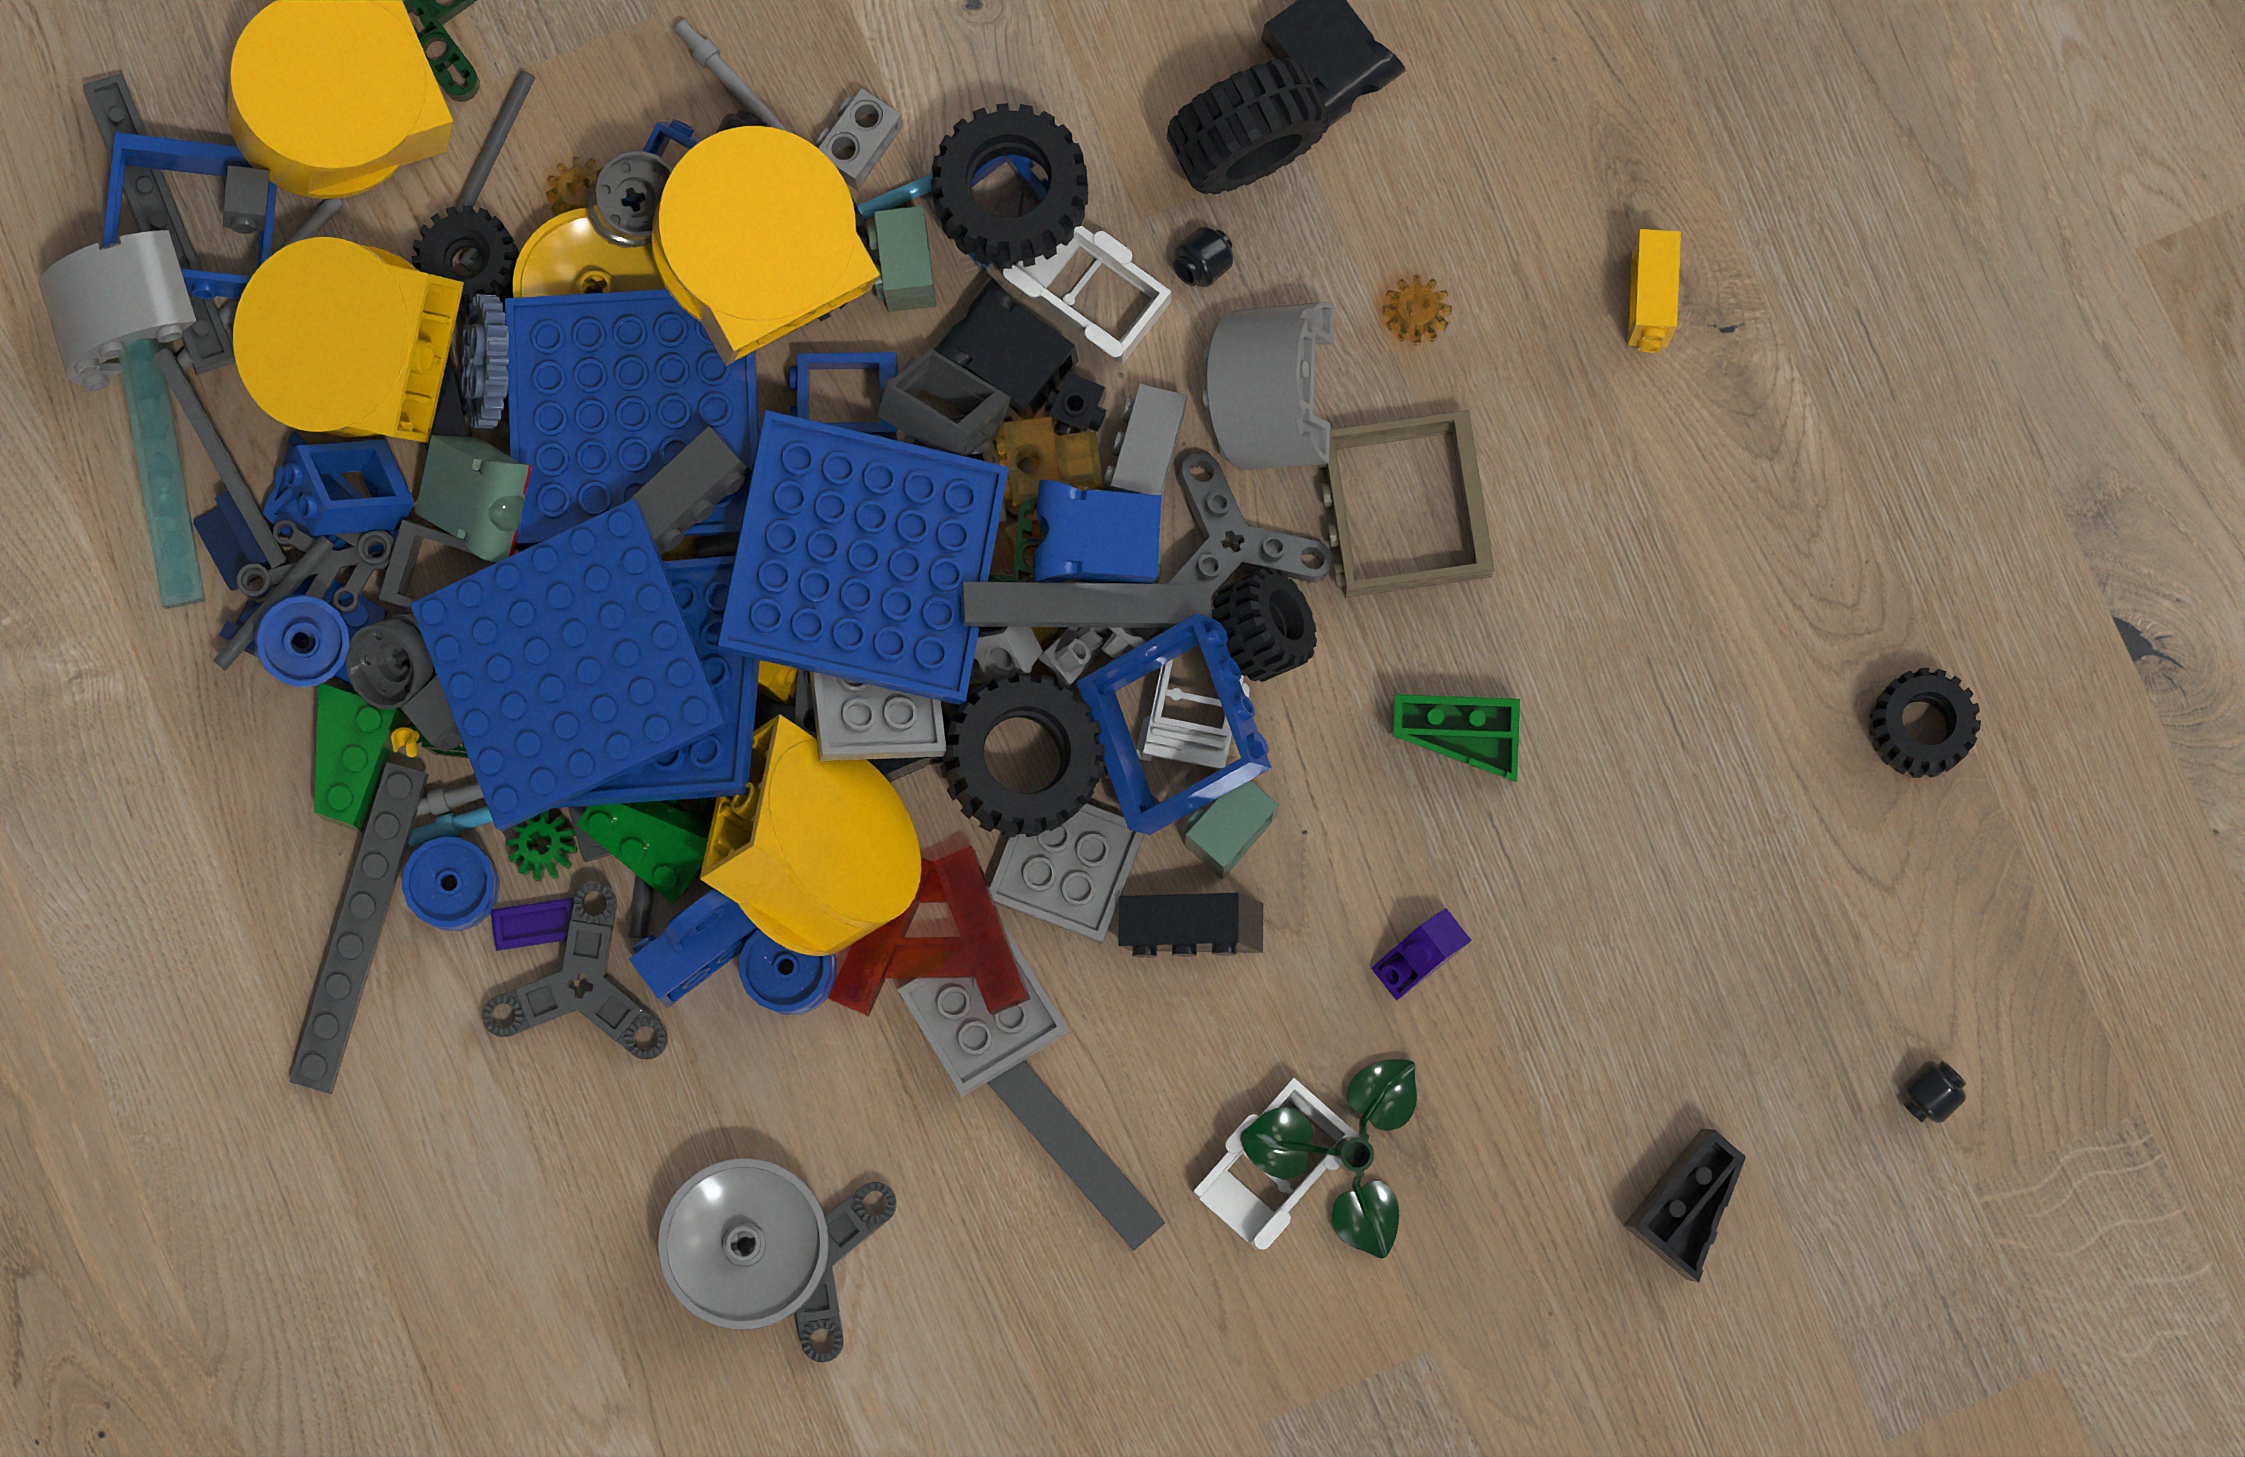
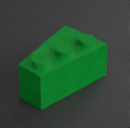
M323 683L318 685L314 812L323 820L359 832L363 831L379 788L386 762H388L393 750L391 734L396 729L401 728L404 716L397 708L379 709L367 703L361 696Z
M1394 694L1392 700L1391 736L1507 780L1517 782L1520 699Z
M663 801L589 806L576 823V826L673 904L691 888L701 874L711 822L698 818L699 814L688 809L684 812L664 804Z

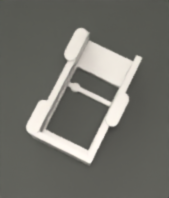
M1083 226L1075 227L1074 238L1067 246L1062 243L1056 247L1057 254L1046 260L1041 255L1035 258L1036 265L1024 268L1023 261H1018L1016 265L1012 264V269L1004 268L1003 276L1007 281L1048 308L1082 333L1101 350L1116 358L1122 365L1171 303V291L1131 262L1132 252L1104 231H1099L1094 235ZM1081 248L1095 258L1096 261L1072 292L1063 297L1062 301L1048 291L1047 288L1076 251ZM1101 264L1151 299L1119 341L1070 307L1074 305L1075 297Z
M1162 628L1161 633H1163L1164 631H1166V630H1168V629H1170V628ZM1172 659L1161 666L1151 716L1145 717L1142 722L1136 750L1138 758L1151 761L1152 756L1213 768L1217 772L1226 767L1232 739V732L1226 715L1222 729L1161 717L1166 696L1171 697L1174 701L1184 699L1222 707L1219 699L1184 693L1179 688L1167 689L1173 663ZM1241 675L1239 681L1244 694L1249 697V686L1243 683L1244 676Z
M1295 1078L1289 1082L1262 1113L1264 1114L1274 1108L1284 1107L1290 1101L1336 1142L1333 1146L1334 1148L1345 1137L1359 1136L1357 1132ZM1252 1114L1226 1141L1228 1153L1197 1186L1193 1194L1255 1250L1257 1248L1265 1250L1289 1225L1291 1220L1290 1210L1327 1169L1336 1170L1340 1166L1336 1163L1333 1155H1325L1295 1190L1290 1188V1183L1287 1180H1281L1265 1173L1278 1185L1280 1192H1286L1289 1195L1283 1204L1273 1212L1228 1172L1242 1154L1247 1157L1240 1142V1134L1260 1117Z

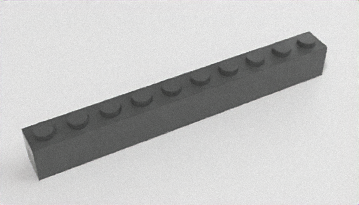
M708 426L628 501L635 499L639 502L661 555L664 551H670L682 542L684 533L695 523L705 521L714 512L715 505L725 495H731L738 491L744 485L745 477L752 471L725 440ZM435 676L401 709L431 745L446 752L448 749L456 748L463 741L438 676Z

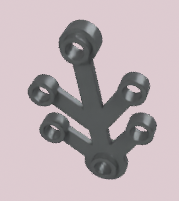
M281 520L273 528V536L278 544L284 547L293 546L304 553L317 541L299 531L297 526L289 520ZM284 527L293 528V535L288 540L279 538V533ZM386 531L323 535H335L353 547L340 551L331 549L308 576L317 575L305 595L323 600L341 568L357 564L346 586L338 589L333 597L334 605L341 613L350 614L355 612L360 605L359 594L373 571L383 570L389 566L396 542ZM375 544H380L384 547V552L379 557H372L369 554L370 548ZM298 562L266 570L260 564H248L239 571L237 585L248 598H263L270 592L271 587L280 584ZM253 577L263 578L261 588L257 590L250 589L249 582ZM345 594L354 596V601L349 607H342L339 603L340 598Z

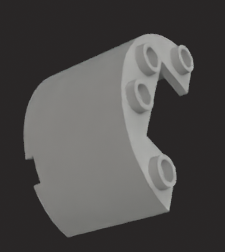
M169 230L148 231L119 236L120 243H110L105 247H100L99 243H95L55 262L40 277L39 286L67 379L72 383L84 386L85 391H96L109 385L108 380L123 370L121 363L103 362L121 356L125 353V348L139 338H157L158 342L161 343L174 341L183 335V330L197 322Z
M1325 301L1233 310L1228 312L1217 325L1211 345H1207L1204 351V360L1207 366V385L1203 389V403L1210 410L1221 456L1224 459H1228L1237 469L1253 470L1329 464L1330 423L1313 414L1315 344H1333V303Z

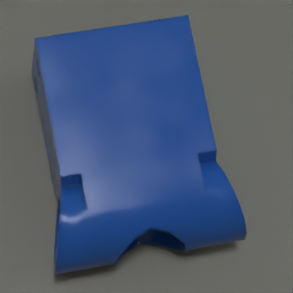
M1040 480L1038 482L1037 518L1041 524L1044 539L1034 551L1033 582L1063 583L1073 580L1081 583L1153 584L1158 575L1162 495L1097 490L1081 491L1061 482Z

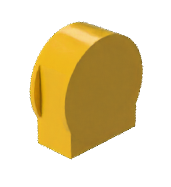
M276 0L252 18L235 46L231 62L227 100L229 126L240 152L254 169L270 170L269 181L278 187L310 198H347L379 186L389 179L401 166L447 152L454 121L402 0Z
M743 126L718 132L699 142L680 159L673 169L655 210L651 239L653 257L658 274L669 294L678 305L702 323L725 366L869 292L880 276L856 232L853 201L842 175L831 160L817 147L785 130L765 126Z
M314 237L296 241L283 247L265 260L250 278L241 295L233 326L234 356L240 377L254 401L268 415L287 426L299 430L325 432L348 438H364L382 434L429 443L464 282L420 272L410 262L390 251L360 245L340 238Z
M782 715L776 716L753 731L749 782L746 784L748 795L717 797L700 880L738 903L747 917L764 934L785 948L811 956L834 954L898 917L914 900L921 877V854L913 822L896 790L868 760L819 761L817 739Z

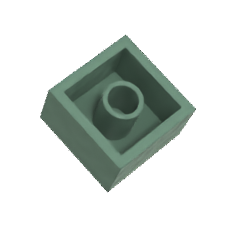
M916 206L875 211L876 225L868 226L873 261H880V264L875 265L880 274L875 282L878 300H886L888 312L935 307L936 297L924 207Z
M1251 780L1213 800V804L1207 811L1200 807L1185 824V827H1187L1185 830V847L1222 879L1277 818L1279 804Z

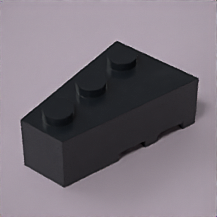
M1239 892L1119 896L1118 946L1132 951V956L1139 958L1157 957V951L1172 952V956L1179 957L1197 956V952H1212V955L1219 956L1237 955V952L1263 953L1264 903Z
M1701 1128L1623 1226L1686 1280L1699 1282L1704 1271L1702 1269L1711 1244L1713 1245L1716 1239L1717 1227L1725 1207H1728L1746 1156L1716 1130Z

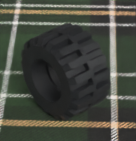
M1269 567L1263 568L1222 587L1218 591V596L1214 597L1213 605L1215 609L1212 610V619L1217 620L1224 627L1228 637L1226 642L1231 658L1239 666L1241 675H1247L1250 680L1255 682L1258 680L1264 682L1307 663L1308 659L1313 657L1314 647L1317 644L1315 636L1317 630L1316 623L1312 617L1311 607H1309L1303 592L1298 589L1297 584L1292 579H1288L1284 572L1276 571L1274 568Z
M1919 668L1915 673H1912L1910 670L1903 673L1897 680L1894 679L1876 700V705L1871 710L1870 718H1873L1869 725V735L1875 736V741L1872 745L1875 751H1882L1884 756L1881 760L1886 765L1892 762L1897 766L1895 771L1902 775L1908 771L1912 773L1913 778H1921L1923 775H1929V778L1938 776L1944 771H1949L1968 754L1978 739L1975 735L1980 730L1981 720H1976V715L1980 712L1978 703L1972 704L1970 700L1974 695L1968 687L1966 690H1963L1959 686L1962 680L1957 676L1949 679L1945 677L1946 671L1937 669L1934 673H1930L1929 668ZM1913 702H1925L1936 707L1946 722V736L1944 740L1939 744L1925 745L1912 739L1903 725L1902 715L1904 708Z

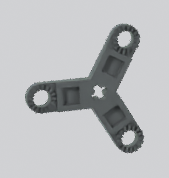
M1194 453L1183 461L1178 478L1188 497L1189 506L1205 542L1168 584H1210L1212 599L1238 569L1257 572L1269 567L1274 568L1276 571L1284 572L1287 578L1298 579L1302 582L1307 581V583L1314 582V584L1320 580L1322 581L1327 576L1333 563L1332 554L1327 546L1316 540L1247 526L1217 460L1205 453ZM1201 466L1203 469L1204 467L1205 471H1209L1208 474L1211 475L1210 480L1206 482L1195 480L1190 474V468ZM1226 538H1229L1232 543H1239L1236 552H1233L1231 547H1223ZM1308 553L1310 555L1313 553L1312 556L1317 555V559H1320L1321 567L1318 569L1307 568L1301 561L1302 554Z
M592 882L582 886L577 891L574 897L562 971L495 996L489 1000L484 1006L482 1013L483 1024L489 1032L499 1037H508L578 1010L614 1041L618 1042L639 1059H653L664 1052L668 1044V1033L665 1026L606 978L617 910V898L609 886L603 883ZM598 891L607 899V905L603 913L593 916L586 911L584 900L589 893ZM581 974H586V980L589 983H593L592 991L585 992L583 998L577 997V990L571 988L572 980H579ZM500 1004H508L514 1009L516 1014L515 1021L508 1028H501L494 1022L493 1012ZM643 1026L653 1028L658 1035L657 1045L649 1051L640 1049L635 1042V1035Z
M870 1182L865 1184L825 1216L829 1232V1255L826 1269L816 1291L796 1311L803 1352L807 1357L816 1362L824 1363L834 1360L841 1353L844 1346L833 1266L889 1221L896 1211L897 1200L895 1194L883 1183ZM874 1191L883 1193L888 1203L885 1211L876 1216L868 1214L863 1207L865 1197ZM743 1238L739 1242L738 1248L743 1254L750 1253V1248L754 1246L752 1239ZM828 1329L833 1334L834 1345L829 1352L817 1353L812 1349L810 1339L816 1330Z

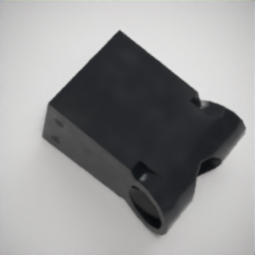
M1297 0L1264 24L1261 40L1273 56L1280 61L1284 58H1290L1305 66L1330 114L1329 127L1351 112L1352 105L1357 97L1381 90L1406 71L1405 66L1394 53L1374 40L1372 33L1347 0Z
M991 276L970 301L966 317L950 327L933 348L934 351L1010 396L1009 407L1028 424L1045 405L1052 389H1057L1065 379L1067 372H1071L1078 363L1075 344L1023 307L1014 303L1000 284Z

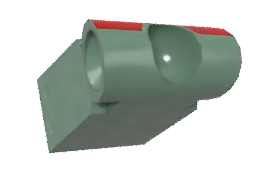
M432 435L415 514L451 535L465 539L467 548L478 557L498 563L513 555L533 464L519 463L481 438Z

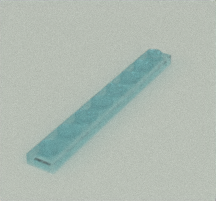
M139 338L125 348V353L119 356L123 370L122 376L162 607L170 609L205 602L206 598L169 385L153 354L162 350L161 342H158L157 338Z

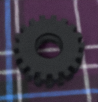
M463 205V212L458 213L453 206L446 208L448 216L441 219L438 213L433 215L431 220L434 225L431 228L423 224L419 230L423 237L422 241L415 239L413 243V249L417 256H411L412 265L420 272L464 282L457 314L461 315L462 309H466L469 313V303H472V297H476V294L496 295L500 297L501 302L508 297L505 288L508 286L513 289V274L517 262L516 257H519V251L512 236L496 216L492 218L490 213L482 208H479L477 213L469 205ZM465 248L477 249L482 255V264L479 269L467 276L457 274L452 268L454 256Z

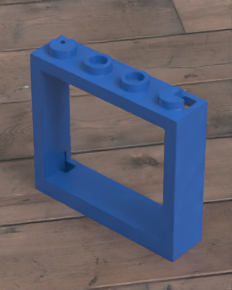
M115 132L102 247L110 243H117L126 166L227 177L228 165L246 168L253 167L242 155L238 146ZM269 181L264 232L260 231L257 269L271 256L277 185ZM181 269L187 292L199 299H213L219 296L233 298V300L239 302L251 276Z
M1196 613L1077 681L1082 699L1092 709L1088 713L1092 722L1098 721L1102 733L1097 736L1098 744H1105V757L1103 759L1129 830L1151 835L1272 768L1267 757L1269 752L1268 744L1258 732L1253 716H1255L1254 706L1244 694L1239 681L1241 679V671L1228 651L1226 645L1228 641L1227 633L1217 620ZM1200 644L1241 758L1155 805L1115 692Z

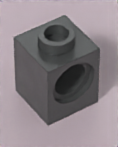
M228 165L223 227L231 228L233 231L242 234H250L255 231L264 232L270 170Z

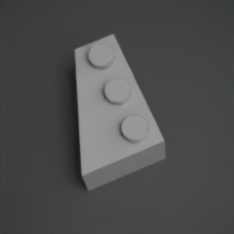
M1139 384L1136 398L1128 397L1122 420L1128 423L1126 433L1118 431L1113 455L1119 456L1116 467L1108 466L1103 489L1111 492L1162 495L1163 500L1164 486L1170 465H1172L1184 419L1187 395Z

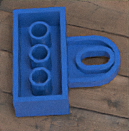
M712 887L699 900L672 917L667 922V927L660 936L655 938L652 934L640 941L632 949L635 954L629 958V961L666 1008H669L742 953L746 941L758 927L747 917L738 903Z

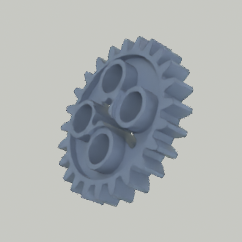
M476 294V297H472V303H469V314H466V324L462 330L463 356L460 363L463 369L461 373L462 397L465 398L464 410H467V420H470V426H473V428L494 429V427H497V420H501V410H504L503 399L506 398L508 391L507 365L509 364L507 353L509 348V332L507 325H504L506 314L502 312L503 303L500 302V297L496 295Z

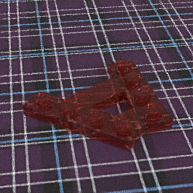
M971 845L933 862L921 857V877L914 900L898 917L852 944L829 994L828 999L869 1017L886 979L976 978L987 1010L992 1016L1030 1000L976 851ZM920 903H948L960 937H905Z

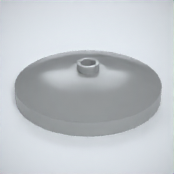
M758 1159L725 1160L708 1166L694 1174L677 1190L670 1200L659 1229V1261L670 1290L678 1301L695 1316L708 1323L727 1329H760L774 1325L793 1315L816 1291L828 1261V1226L823 1210L814 1194L798 1177L776 1164ZM743 1238L752 1239L754 1246L750 1248V1253L743 1254L738 1248L739 1242Z

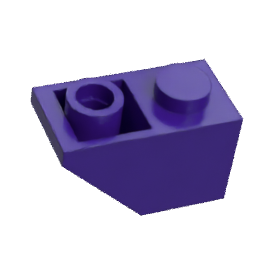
M1447 908L1419 925L1372 966L1371 969L1397 1001L1448 962L1472 940Z

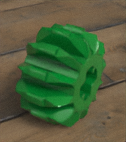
M547 810L540 814L539 822H536L535 817L526 820L528 823L526 828H523L520 824L512 826V829L520 836L519 838L511 837L506 839L508 847L518 849L508 856L509 861L512 864L521 862L518 872L522 876L529 874L533 869V878L539 882L544 877L545 869H547L553 879H557L559 877V872L555 867L557 864L560 863L566 869H570L572 863L564 857V854H575L578 852L576 845L565 843L576 836L575 831L572 828L562 830L566 820L561 815L551 822V816ZM540 837H543L547 842H552L551 845H546L549 851L542 855L537 850H532L533 846L538 847L535 841Z

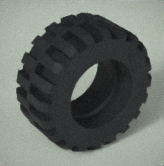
M1284 58L1281 61L1274 59L1265 64L1259 63L1251 66L1243 72L1239 71L1232 74L1230 78L1215 83L1204 93L1195 96L1192 102L1184 105L1178 111V115L1173 116L1170 120L1167 140L1192 188L1203 194L1211 193L1214 195L1220 194L1222 191L1229 192L1236 190L1242 185L1247 186L1254 183L1257 179L1269 176L1282 166H1287L1293 162L1299 155L1306 153L1327 132L1330 114L1303 64L1290 58Z
M1008 103L996 104L997 112L987 114L984 107L973 112L974 120L967 123L962 118L953 126L954 135L952 137L949 135L944 136L939 144L940 154L934 156L932 163L933 179H931V191L937 218L941 221L942 229L948 239L953 238L955 240L956 247L962 253L967 255L972 252L975 254L977 262L987 266L990 260L999 262V268L1012 269V262L1023 261L1025 268L1036 265V257L1043 255L1048 260L1056 255V247L1061 243L1067 246L1074 238L1075 227H1081L1085 217V205L1088 204L1087 169L1079 143L1073 142L1072 133L1064 124L1059 127L1055 124L1054 116L1045 111L1041 112L1040 116L1033 114V106L1020 104L1019 111H1010ZM1006 155L1023 156L1035 161L1045 170L1049 181L1048 193L1044 201L1028 214L1014 218L997 217L985 212L977 206L971 191L972 180L978 170L987 162Z
M1017 673L1014 677L1007 678L1006 675L996 677L984 686L982 684L970 694L966 702L958 707L945 729L946 753L943 756V763L940 768L942 778H947L950 786L947 792L952 801L957 799L963 806L960 811L968 819L973 816L981 822L979 827L989 832L996 829L1002 831V836L1013 838L1018 834L1033 837L1039 836L1047 830L1051 832L1062 826L1079 812L1094 794L1093 790L1096 784L1101 779L1103 769L1100 767L1101 760L1105 757V744H1098L1097 736L1102 733L1099 722H1092L1088 714L1092 709L1085 700L1079 703L1072 696L1075 690L1066 684L1062 688L1053 684L1054 678L1041 675L1039 679L1031 678L1030 673ZM1010 718L1029 719L1043 726L1054 738L1060 754V766L1053 781L1042 790L1028 794L1011 791L998 783L989 772L984 759L985 741L990 731L1002 721Z

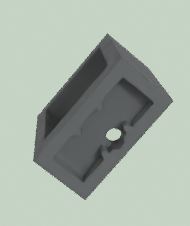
M930 348L918 359L912 358L895 378L891 376L884 382L879 392V397L882 401L877 416L930 449L969 457L1002 428L1011 397ZM925 388L964 412L967 416L957 424L914 398V396Z
M412 519L402 520L379 599L412 609L410 603L420 598L407 595V591L423 538L472 553L465 545V539L457 538L443 529ZM482 559L480 569L483 570L495 562Z

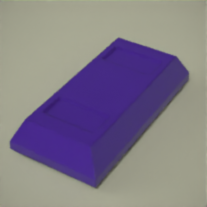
M574 898L492 909L491 917L496 951L567 941Z

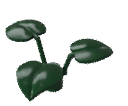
M1402 1059L1383 1060L1363 1068L1353 1077L1347 1090V1103L1354 1111L1363 1114L1359 1120V1136L1345 1137L1336 1144L1335 1148L1309 1144L1313 1136L1310 1121L1302 1112L1289 1107L1274 1108L1265 1112L1240 1134V1142L1247 1157L1260 1170L1273 1177L1289 1179L1302 1175L1308 1168V1152L1333 1155L1336 1163L1342 1169L1354 1171L1352 1182L1354 1192H1344L1337 1197L1331 1211V1224L1336 1235L1347 1245L1381 1259L1388 1255L1396 1239L1399 1225V1206L1394 1192L1385 1183L1371 1181L1362 1188L1360 1186L1361 1178L1365 1175L1364 1170L1368 1169L1374 1160V1149L1367 1141L1369 1139L1367 1122L1369 1120L1379 1130L1390 1131L1401 1128L1411 1119L1417 1101L1415 1063Z

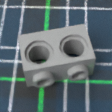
M862 88L855 97H847L838 111V117L840 118L832 130L826 128L815 143V147L822 151L836 166L845 183L857 191L903 128L902 115ZM867 114L878 118L877 123L870 128H864L857 124L859 118ZM841 147H851L855 150V154L848 160H839L834 156L835 152Z
M979 627L969 684L987 685L994 678L1002 675L1010 678L1014 677L1017 673H1030L1032 665L1043 652L1031 627Z

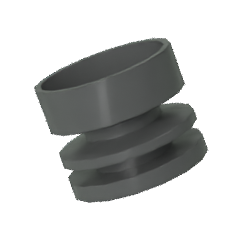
M645 151L624 152L610 159L589 186L585 201L587 218L595 232L609 244L622 248L642 247L652 242V223L655 210L666 182L673 171L672 167L658 155ZM627 196L630 201L637 200L639 204L634 209V212L630 206L624 207L622 205L623 200Z
M412 609L357 631L349 642L350 645L345 660L347 675L355 691L367 703L379 709H396L405 705L437 676Z

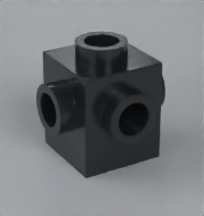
M1067 372L1060 390L1052 389L1045 406V411L1049 412V426L1054 427L1053 432L1070 441H1076L1077 437L1087 441L1091 430L1098 432L1107 412V409L1102 408L1106 398V387Z

